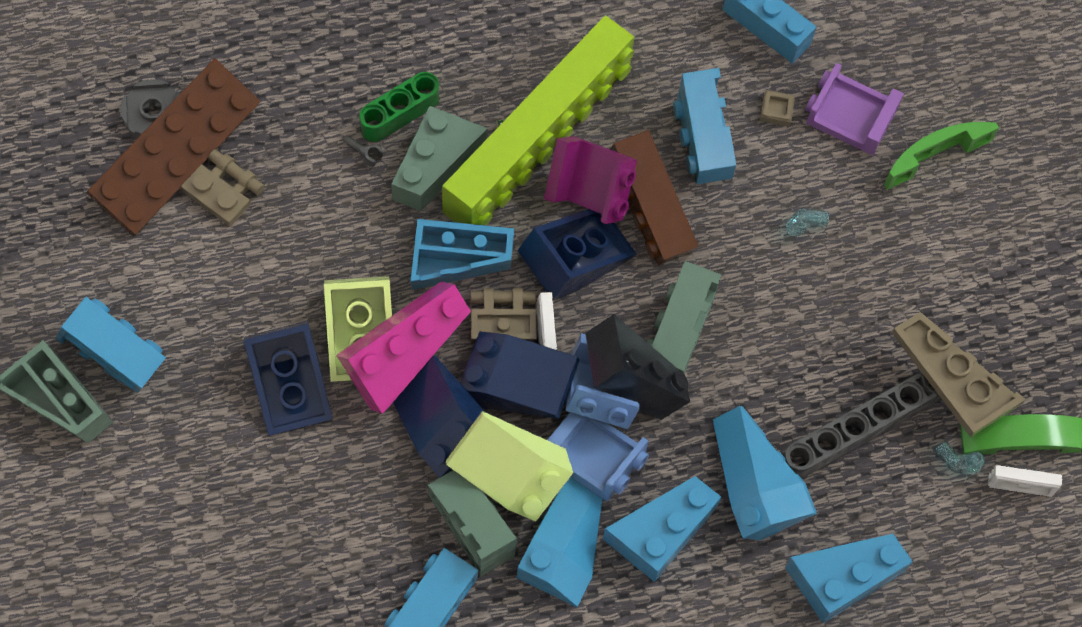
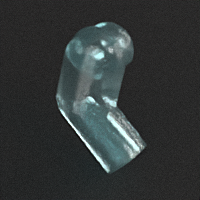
M799 209L787 220L786 230L791 236L795 237L802 235L811 225L827 227L829 211Z
M947 440L934 450L953 473L974 475L980 472L981 467L985 464L984 456L981 453L974 451L969 455H960Z

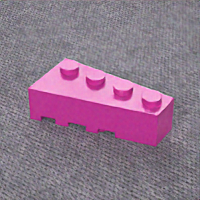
M439 282L341 351L336 357L368 407L373 411L383 414L471 311L455 284Z

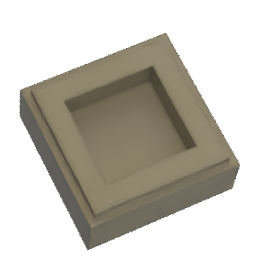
M765 90L759 121L790 126L795 95Z

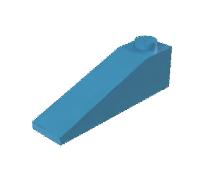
M738 406L713 419L730 504L742 538L763 540L817 514L806 483L785 462V457L780 451H776L767 440L766 434L743 406Z
M570 477L558 492L518 566L516 578L578 607L592 579L602 498Z

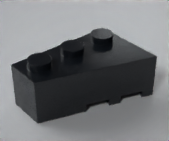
M615 314L585 333L594 388L638 402L639 410L659 420L664 419L690 403L688 381L685 374Z

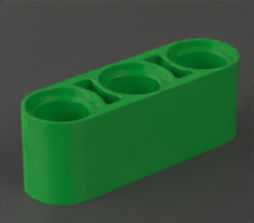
M430 72L418 73L365 105L359 113L362 137L371 142L383 140L425 114L429 106L435 107L439 102L438 78ZM423 89H428L432 92L428 94H423L419 91ZM397 105H403L406 108L398 110L393 107ZM370 121L380 122L378 125L367 124Z

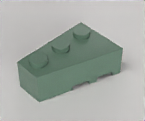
M429 106L391 184L392 200L422 211L442 191V185L487 139L488 128Z
M684 261L676 284L671 283L665 301L669 303L666 311L660 310L654 324V328L658 330L655 339L649 338L647 341L648 344L683 374H685L713 304L721 274Z
M44 340L0 375V391L87 444L114 423L59 354Z
M454 470L428 484V495L472 565L478 569L480 577L515 557L517 538L500 516L493 501L488 499L482 490Z

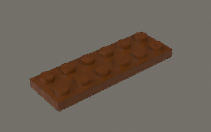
M214 58L90 187L86 194L132 236H135L196 169L204 163L210 153L219 147L261 101Z

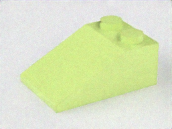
M389 276L324 280L331 382L351 380L336 355L392 316Z
M483 411L446 460L447 466L506 509L535 522L573 474L565 448Z

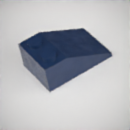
M588 209L533 228L517 251L546 292H552V300H556L582 289L637 255L614 222L602 223V214Z
M308 320L244 337V344L268 436L333 419Z
M480 331L460 384L482 408L559 419L580 359L577 356L508 334Z
M436 356L430 358L393 401L418 454L439 478L453 470L446 465L447 458L482 411L485 412Z

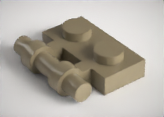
M214 149L208 159L216 167L210 171L201 164L181 185V190L231 227L251 205L250 200L244 194L251 190L256 195H259L264 190L265 185L257 180L256 174L250 170L245 171L235 164V159L230 155H223ZM227 173L238 181L234 187L222 180Z
M484 288V291H471V304H484V309H471V344H475L480 331L508 334L536 343V309H523V304L536 303V292L523 291V288H513V291H494V288ZM494 304H513V309H494Z

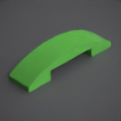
M992 122L962 123L940 129L923 137L909 147L895 162L885 181V188L887 190L914 178L919 162L955 145L961 144L964 151L968 153L992 142L999 129L998 125Z
M1045 414L1008 415L1001 417L972 437L969 436L960 424L963 455L996 454L998 450L1060 449V453H1082V418Z

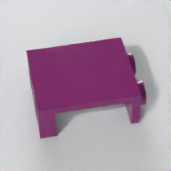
M576 136L557 138L543 199L552 203L568 200L602 214L601 222L605 224L622 221L629 207L628 197L630 188L636 178L635 168L637 160Z

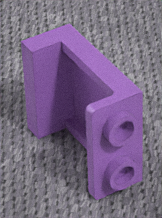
M836 63L831 72L826 70L818 85V87L822 88L818 96L815 94L811 96L805 111L809 112L806 123L874 155L900 105L904 93L892 89L888 97L840 74L842 65Z

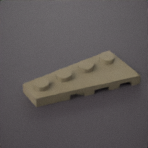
M921 312L893 329L892 334L970 437L1019 407L1026 400L1018 392L1013 393L1002 384L1003 380L994 372L990 374L976 362L977 358L968 351L964 352L952 342L953 339Z

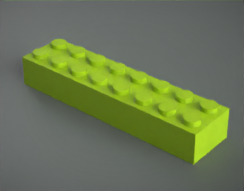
M605 15L442 185V213L455 223L487 226L493 216L491 213L498 206L503 208L513 196L512 191L519 184L524 186L533 175L532 170L537 164L543 165L549 160L557 138L570 137L573 132L572 127L578 121L584 122L593 110L592 106L598 100L602 102L608 97L614 82L617 79L622 81L629 74L632 68L630 61L634 54L632 49L635 36Z

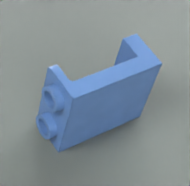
M581 333L571 352V355L577 356L580 361L567 394L565 411L628 429L639 411V403L594 388L586 335Z
M571 412L547 440L566 449L573 470L571 477L607 502L615 492L620 495L630 481L628 476L634 469L639 471L649 457V454L646 453L649 441L644 437L637 443L608 423Z

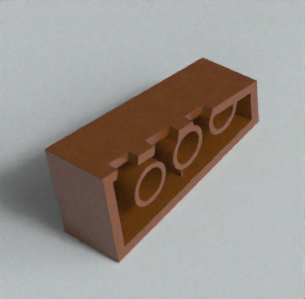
M649 130L615 142L610 150L637 160L635 168L636 178L630 188L628 202L634 223L646 241L645 248L650 259H655L659 266L692 253L699 247Z

